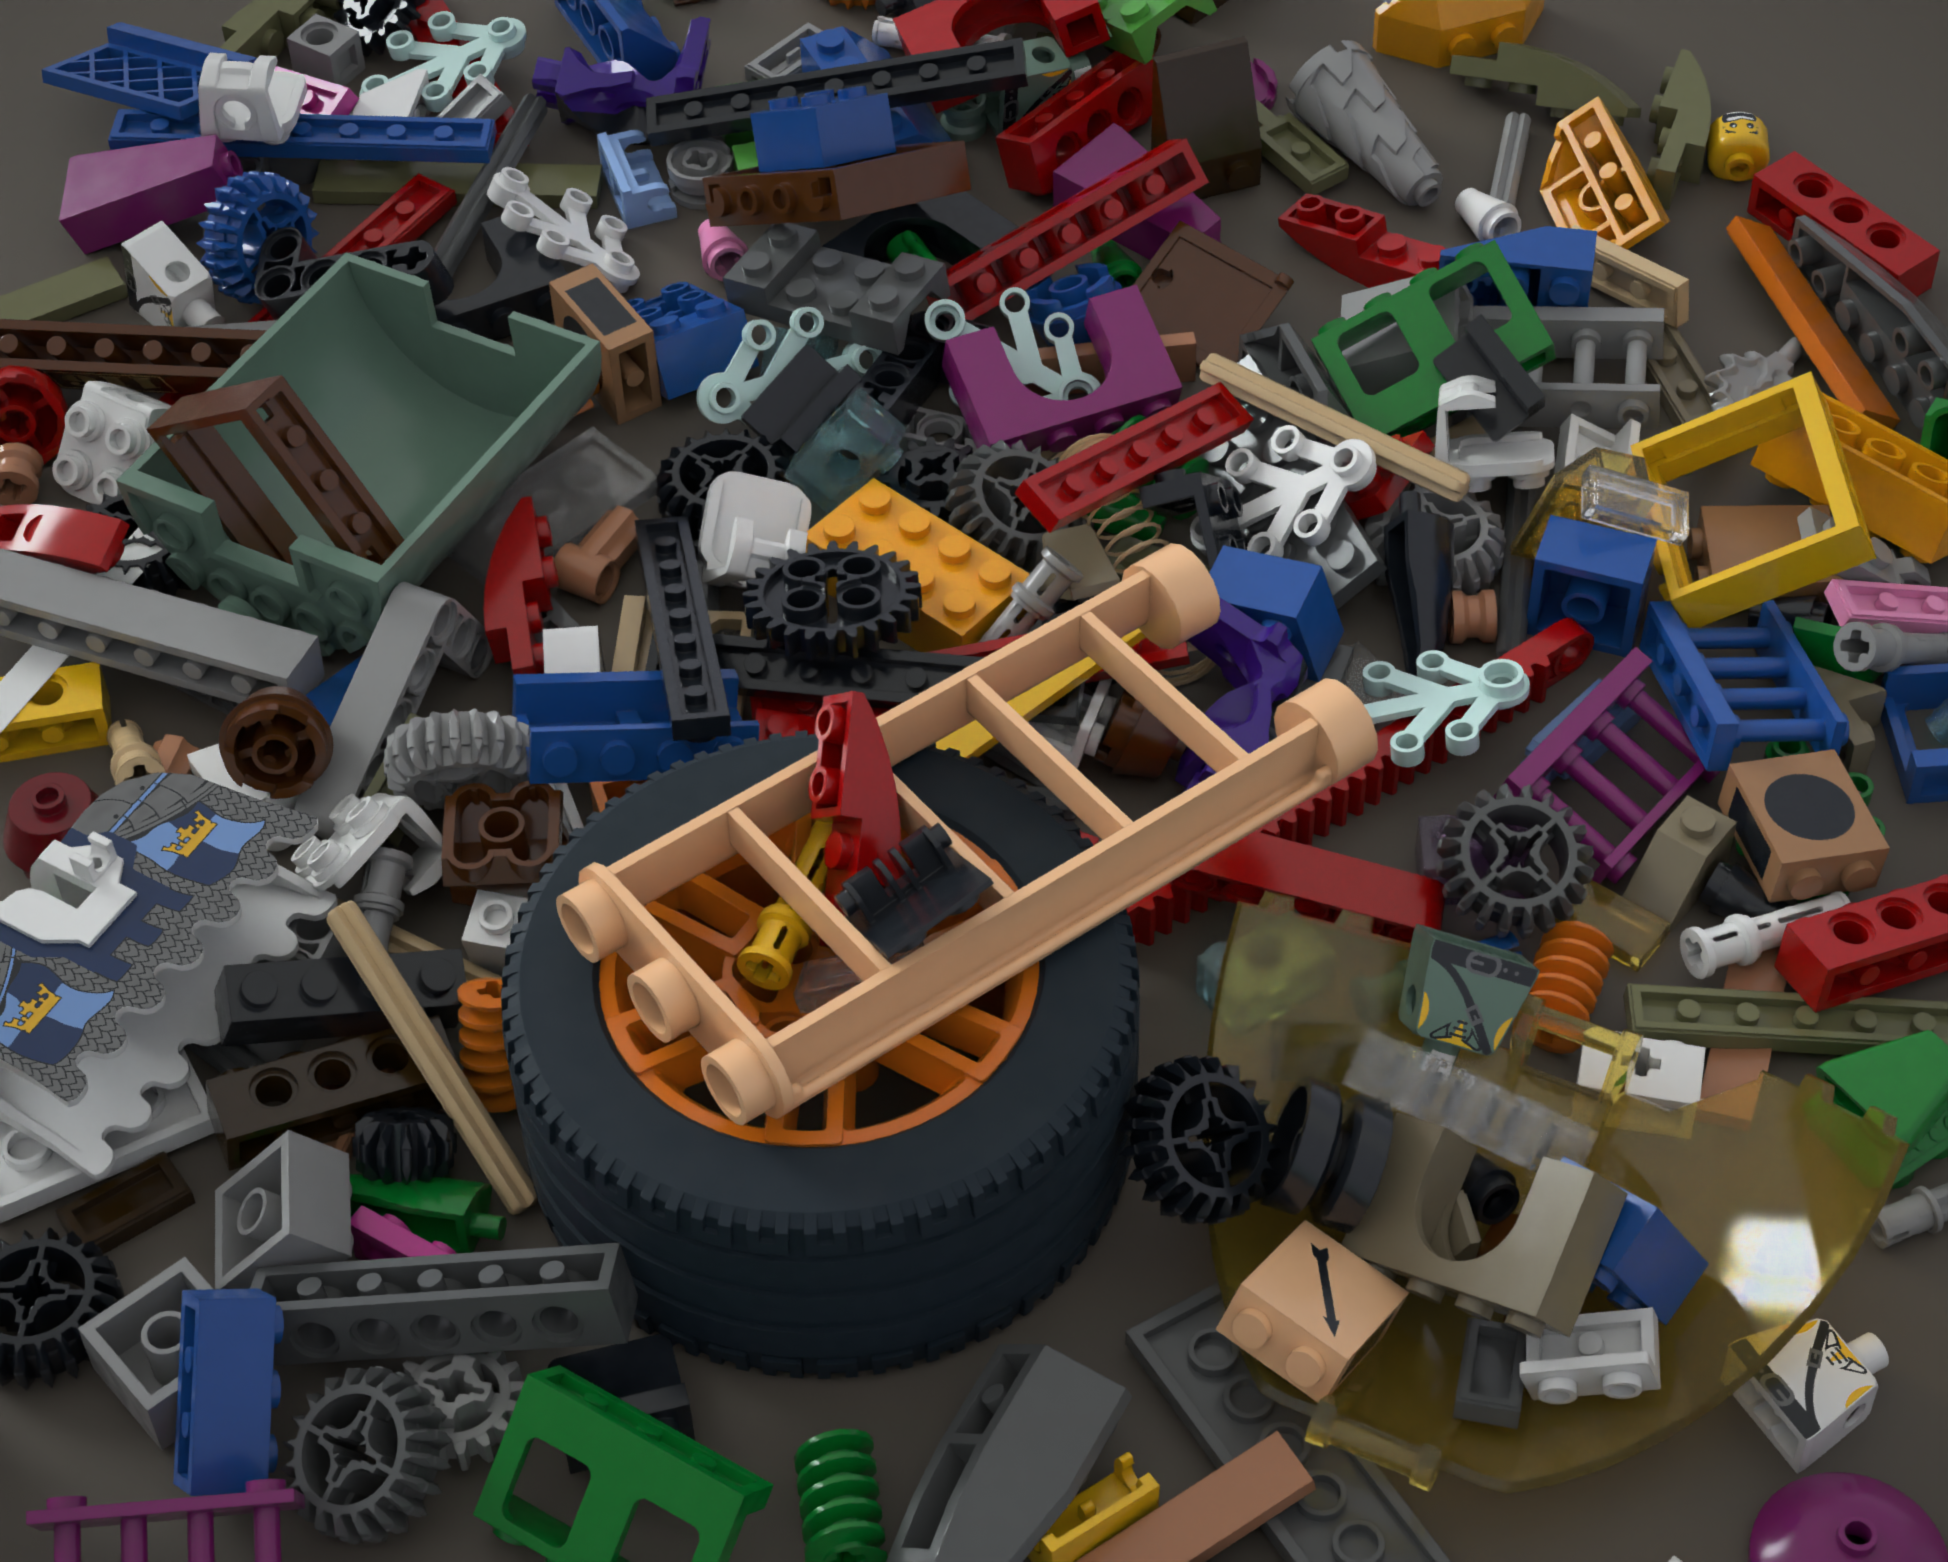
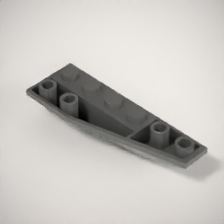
M1806 215L1796 217L1792 239L1788 243L1789 255L1811 283L1818 298L1823 299L1836 316L1840 328L1847 331L1858 345L1865 361L1873 365L1883 378L1888 391L1898 398L1908 411L1913 424L1923 431L1925 415L1936 397L1948 400V329L1912 292L1883 267L1846 240Z
M999 1344L939 1442L911 1498L886 1562H1023L1086 1482L1091 1468L1109 1437L1116 1430L1118 1421L1133 1396L1120 1384L1046 1344Z

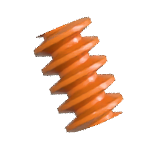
M1562 921L1556 923L1554 928L1548 933H1543L1540 947L1537 949L1533 965L1540 972L1514 1019L1515 1027L1533 1045L1548 1052L1559 1054L1573 1053L1581 1047L1584 1037L1583 1032L1589 1026V1015L1595 1010L1596 997L1601 994L1604 984L1603 979L1607 977L1610 964L1608 959L1615 953L1612 942L1603 932L1592 925L1580 921Z
M485 977L472 979L463 983L457 989L458 1001L463 1004L458 1010V1020L464 1025L459 1030V1042L464 1046L459 1051L460 1064L464 1066L462 1072L486 1110L491 1113L508 1112L516 1109L517 1106L504 1047L501 1005L502 978Z

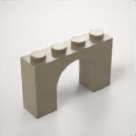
M1397 1112L1393 1120L1392 1139L1380 1183L1360 1223L1349 1234H1345L1341 1245L1395 1282L1396 1278L1407 1281L1405 1289L1423 1299L1441 1304L1445 1294L1456 1298L1454 1304L1456 1308L1477 1318L1490 1321L1493 1312L1506 1315L1504 1324L1529 1336L1541 1339L1543 1331L1546 1329L1570 1337L1628 1193L1594 1171L1543 1156L1520 1215L1507 1237L1493 1250L1478 1258L1456 1261L1449 1244V1221L1454 1204L1478 1148L1445 1126Z

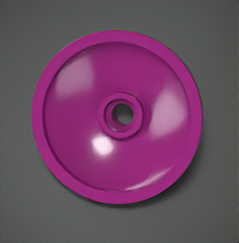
M1825 1472L1805 1476L1790 1482L1768 1499L1758 1513L1752 1528L1748 1546V1562H1948V1552L1944 1540L1931 1518L1915 1501L1900 1490L1865 1475L1846 1472ZM1846 1535L1858 1536L1865 1540L1866 1544H1854L1847 1539Z

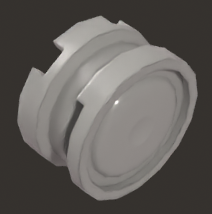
M714 138L689 140L676 144L668 152L666 159L671 197L679 205L686 208L705 210L706 198L702 178L733 171L734 161L730 148L724 142Z

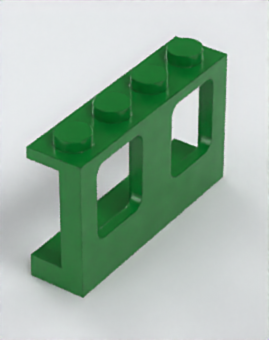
M1495 239L1485 245L1479 242L1467 246L1455 256L1456 261L1439 270L1435 267L1423 270L1410 280V286L1393 295L1386 292L1372 298L1364 305V311L1347 320L1344 317H1340L1326 323L1319 329V335L1311 339L1318 358L1324 364L1353 419L1389 436L1400 434L1401 437L1420 432L1437 423L1439 389L1442 384L1447 382L1434 366L1433 360L1456 341L1436 308L1434 301L1487 272L1512 314L1508 323L1494 331L1527 374L1556 359L1553 341ZM1396 322L1419 363L1418 370L1375 395H1368L1361 389L1342 351ZM1460 410L1448 411V416Z
M558 1365L527 1374L473 1515L493 1526V1533L499 1539L513 1545L527 1546L546 1557L545 1562H630L620 1556L619 1553L638 1505L642 1499H646L697 1529L699 1543L691 1562H728L746 1516L765 1508L774 1484ZM535 1438L545 1441L582 1462L590 1471V1482L572 1527L513 1494Z

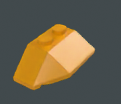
M1392 0L1390 4L1385 2L1375 9L1372 47L1376 52L1434 68L1451 65L1452 55L1484 57L1498 53L1499 42L1524 44L1543 11L1544 0Z
M1599 96L1557 122L1554 133L1556 141L1548 156L1539 190L1556 227L1571 228L1577 225L1585 230L1597 231L1598 236L1625 249H1629L1670 222L1641 162Z

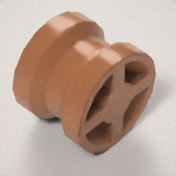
M17 442L0 445L1 505L32 504L37 499L40 487L38 479L41 478L44 462L36 449Z
M1493 589L1481 590L1477 595H1465L1461 590L1452 591L1447 625L1450 644H1462L1467 638H1478L1483 643H1495L1497 636V603Z

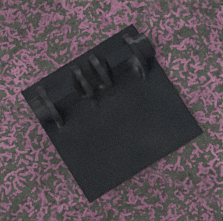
M936 823L929 829L923 825L898 843L911 863L912 870L894 847L887 850L890 859L902 876L898 880H895L882 861L876 858L872 861V865L886 886L885 889H883L871 868L866 866L842 882L840 885L843 890L834 896L837 904L845 913V918L888 959L896 953H904L917 947L926 938L928 930L946 917L958 915L970 909L978 901L980 893L994 884L989 876L948 847L952 844V840L939 823Z

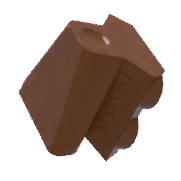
M524 781L514 786L508 793H496L492 787L483 783H470L461 786L452 795H445L441 864L443 887H450L452 902L472 906L478 889L528 898L527 892L532 883L540 882L539 872L545 863H553V853L559 845H567L569 843V833L563 823L564 792L554 790L549 784H530L529 781Z

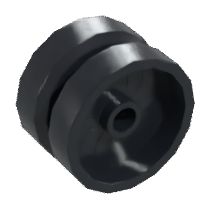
M1302 1076L1293 1086L1283 1103L1275 1124L1280 1126L1270 1136V1143L1282 1151L1275 1158L1267 1160L1277 1175L1271 1178L1269 1182L1262 1183L1266 1195L1260 1198V1203L1290 1215H1298L1309 1205L1313 1223L1349 1234L1360 1223L1380 1183L1393 1134V1111L1390 1104L1362 1094H1354L1343 1104L1338 1086L1310 1076Z

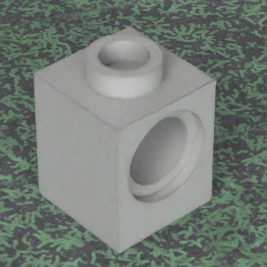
M319 14L313 15L286 38L292 68L295 72L346 86L366 68L359 31Z

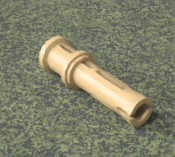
M125 719L126 726L121 727L120 720H118L109 727L107 741L113 751L110 771L115 785L126 780L157 772L166 773L158 752L151 745L144 742L141 727L136 722Z

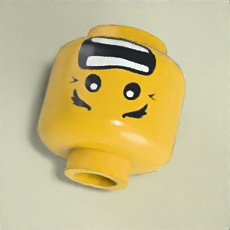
M1733 112L1717 118L1710 125L1709 138L1706 145L1707 162L1709 169L1715 177L1733 181L1752 180L1755 173L1767 167L1770 161L1768 132L1760 118L1751 113Z

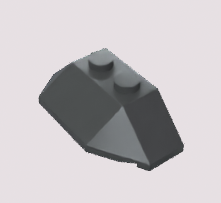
M1290 323L1239 335L1238 362L1250 353L1261 363L1271 380L1353 418L1338 394V390L1329 373L1325 372L1316 354ZM1302 430L1307 439L1335 447V445Z

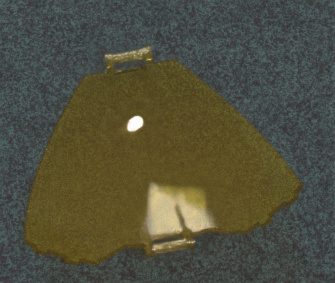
M1265 891L1258 905L1238 901L1222 959L1211 1017L1207 1056L1219 1057L1221 1066L1226 1064L1239 1065L1240 1081L1244 1079L1257 1080L1254 1097L1256 1100L1271 1101L1264 1111L1267 1122H1276L1283 1103L1293 1086L1302 1076H1310L1338 1086L1343 1104L1354 1094H1362L1388 1103L1393 1111V1120L1398 1112L1445 1126L1478 1148L1477 1153L1511 1172L1516 1179V1187L1520 1193L1519 1202L1511 1214L1519 1215L1543 1156L1561 1161L1563 1156L1658 1207L1709 1263L1668 1324L1665 1326L1658 1322L1661 1389L1642 1391L1639 1396L1629 1399H1616L1601 1394L1577 1396L1575 1401L1567 1404H1549L1541 1400H1532L1524 1385L1518 1429L1453 1418L1468 1318H1480L1454 1306L1456 1298L1445 1294L1441 1304H1437L1410 1292L1383 1338L1331 1395H1326L1320 1399L1319 1403L1239 1347L1243 1360L1260 1393L1283 1406L1311 1417L1306 1431V1442L1322 1449H1326L1330 1444L1410 1477L1409 1484L1424 1491L1430 1492L1442 1471L1481 1487L1507 1494L1556 1485L1611 1467L1659 1444L1720 1405L1764 1368L1818 1310L1854 1260L1881 1212L1910 1145L1895 1136L1897 1117L1876 1106H1870L1862 1118L1833 1103L1835 1085L1809 1073L1805 1075L1800 1086H1797L1762 1070L1759 1078L1674 1110L1627 1093L1644 1035L1628 1029H1624L1621 1034L1545 1006V999L1528 994L1514 1019L1511 1030L1510 1049L1499 1046L1494 1054L1486 1056L1460 1048L1450 1078L1446 1079L1431 1075L1415 1066L1425 1038L1412 1033L1399 1020V1007L1410 953V943L1372 933L1374 917L1343 909L1335 923L1295 914V897ZM1538 1029L1611 1055L1612 1059L1601 1092L1527 1066ZM1210 1138L1202 1139L1204 1144L1211 1142ZM1260 1200L1250 1203V1209L1241 1216L1226 1218L1225 1222L1208 1225L1212 1257L1225 1311L1241 1283L1304 1220H1307L1340 1244H1342L1346 1233L1313 1223L1309 1205L1298 1215H1290L1261 1205ZM1475 1221L1482 1242L1491 1225ZM1398 1278L1395 1280V1283L1405 1289L1407 1281ZM1597 1286L1592 1294L1587 1293L1579 1314L1618 1311L1619 1309L1606 1299L1609 1293ZM1493 1312L1490 1321L1504 1323V1315Z

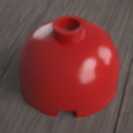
M8 365L0 368V445L16 442L26 444L38 451L45 465L59 452L65 429V415L68 411L64 395L60 387L49 376L27 366Z

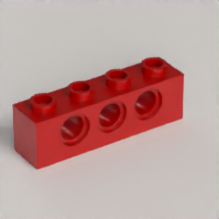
M1115 51L997 135L995 139L1008 187L1030 192L1035 196L1049 194L1053 192V171L1111 124L1115 123L1121 126L1128 133L1132 129L1147 123L1149 117L1152 116L1153 57L1148 63L1143 64Z
M1796 151L1791 152L1753 175L1747 212L1763 224L1770 226L1773 231L1787 241L1792 239L1796 217L1806 215L1846 240L1883 267L1916 297L1932 288L1940 250Z
M1943 874L1935 879L1906 888H1897L1889 893L1857 903H1848L1840 908L1811 917H1802L1786 924L1774 967L1815 1013L1948 971V874Z

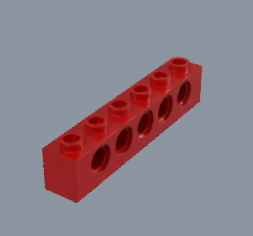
M1187 139L1166 141L946 269L951 294L948 299L958 303L965 313V319L972 321L998 306L1000 297L1006 289L1018 287L1025 290L1209 183ZM1015 295L1009 296V297L1006 299V301H1007L1008 299L1012 298V297L1015 296ZM928 296L925 297L929 305L940 300Z

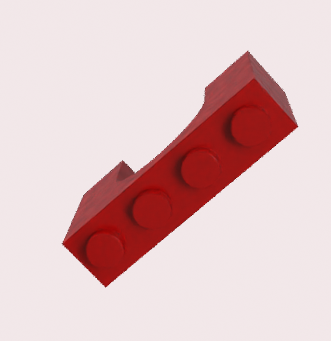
M935 0L893 18L906 56L971 46L985 34L1014 23H1036L1048 28L1067 58L1110 40L1098 0ZM980 95L930 103L937 114Z

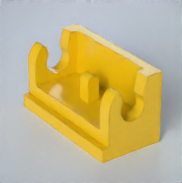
M1130 1452L1122 1454L1114 1460V1472L1076 1495L1027 1557L1031 1562L1077 1561L1159 1508L1160 1485L1149 1472L1138 1479L1132 1467V1464H1134L1132 1454Z

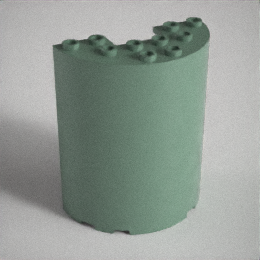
M346 252L207 391L282 375L403 537L404 541L389 558L380 565L334 547V543L241 420L214 425V427L298 537L289 547L293 565L232 542L223 530L215 500L195 493L156 442L116 482L122 498L139 529L144 535L150 534L152 531L154 532L159 541L171 554L165 563L192 590H197L202 585L220 601L229 595L237 596L253 606L263 621L318 636L321 656H330L336 649H346L349 653L361 649L369 642L394 588L404 581L420 586L591 398L598 385L601 373L602 355L600 341L513 311L508 316L514 347L471 333L466 329H460L438 321L429 281ZM263 408L256 410L263 421L269 417ZM171 434L166 436L169 440H171L175 435Z

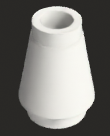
M1475 188L1463 190L1455 201L1456 211L1461 215L1479 241L1518 233L1521 230L1522 224L1518 211L1510 203L1487 195Z

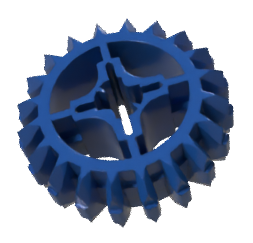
M249 171L243 172L242 176L228 177L227 186L215 188L217 201L204 204L209 215L207 220L198 223L205 229L204 238L196 244L206 251L200 263L210 269L209 274L212 282L218 285V291L228 297L237 299L238 302L252 305L253 303L262 304L255 294L254 288L257 270L253 273L251 271L258 266L264 240L278 229L293 227L299 230L314 254L318 252L312 247V238L320 232L311 227V223L317 216V213L307 208L310 197L299 192L298 184L285 179V177H280L277 173ZM266 204L261 211L257 210L260 205Z

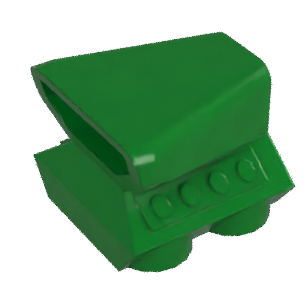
M1930 1030L1918 1032L1828 1060L1816 1067L1817 1078L1827 1092L1805 1105L1812 1131L1873 1189H1899L1910 1183L1914 1177L1915 1170L1931 1159H1944L1948 1157V1045Z

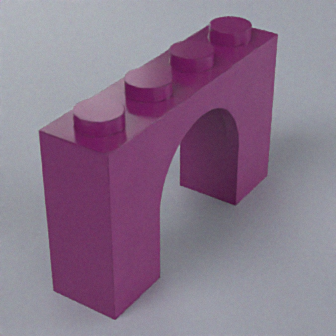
M1137 284L1089 298L1084 326L1101 362L1106 379L1099 388L1082 398L1052 400L1042 397L1025 387L1015 375L994 326L946 340L942 368L977 449L983 444L991 448L993 444L1002 439L1009 448L1021 440L1026 451L1032 452V450L1041 446V452L1048 450L1054 453L1062 452L1078 440L1089 435L1099 433L1111 434L1134 416L1143 415L1148 418L1179 402L1183 386Z

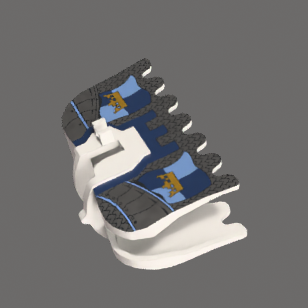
M159 772L121 782L101 794L83 811L61 842L54 839L31 866L30 882L32 888L15 891L5 900L0 901V1120L55 1151L96 1181L105 1178L115 1164L113 1150L104 1141L106 1135L116 1130L137 1133L150 1126L153 1120L151 1105L142 1097L144 1091L155 1086L169 1090L181 1087L188 1081L191 1075L188 1061L180 1054L181 1049L191 1043L212 1046L221 1041L214 990L224 965L250 964L264 959L275 962L290 960L296 955L299 944L297 935L288 928L289 924L293 920L300 918L310 921L324 920L328 913L337 906L336 894L326 890L317 891L312 887L313 883L278 865L276 858L267 851L269 846L277 842L293 845L305 843L318 831L317 817L259 800L192 774Z

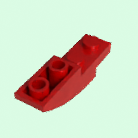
M1306 193L1278 217L1279 227L1300 246L1338 273L1368 288L1410 278L1428 268L1435 267L1439 270L1440 252L1447 249L1441 245H1433L1405 237L1402 234L1387 232L1385 215L1362 209L1359 206H1351L1326 199L1320 195Z
M532 496L520 498L507 518L495 544L485 582L483 606L485 633L495 663L511 661L513 674H544L543 642L536 643L535 634L542 633L544 629L541 612L553 610L550 588L559 587L553 555L545 556L544 550L546 547L553 546L547 515L537 516Z
M38 504L0 506V548L44 561L62 564L66 567L91 574L108 572L109 569L116 565L124 552L125 545L122 541L130 525L122 519L74 508Z
M857 691L823 697V706L820 708L815 722V734L819 740L816 768L811 774L808 787L809 797L812 801L810 819L832 823L831 834L824 848V862L828 867L825 897L844 917H846L845 913L834 899V896L843 890L840 885L842 882L868 866L877 877L883 889L886 888L872 865L873 860L876 858L880 859L895 880L900 878L899 871L887 853V850L894 847L901 854V847L898 844L901 842V827L896 784L889 754L878 721L865 693ZM820 938L819 946L830 948V947Z

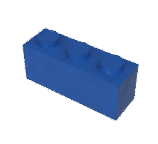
M258 1288L182 1290L173 1484L190 1496L246 1492V1482L268 1479V1473H274L277 1467L278 1446L274 1434H270L271 1409H276L280 1402L281 1382L278 1371L273 1370L274 1344H280L282 1341L284 1318L281 1307L276 1305V1297Z

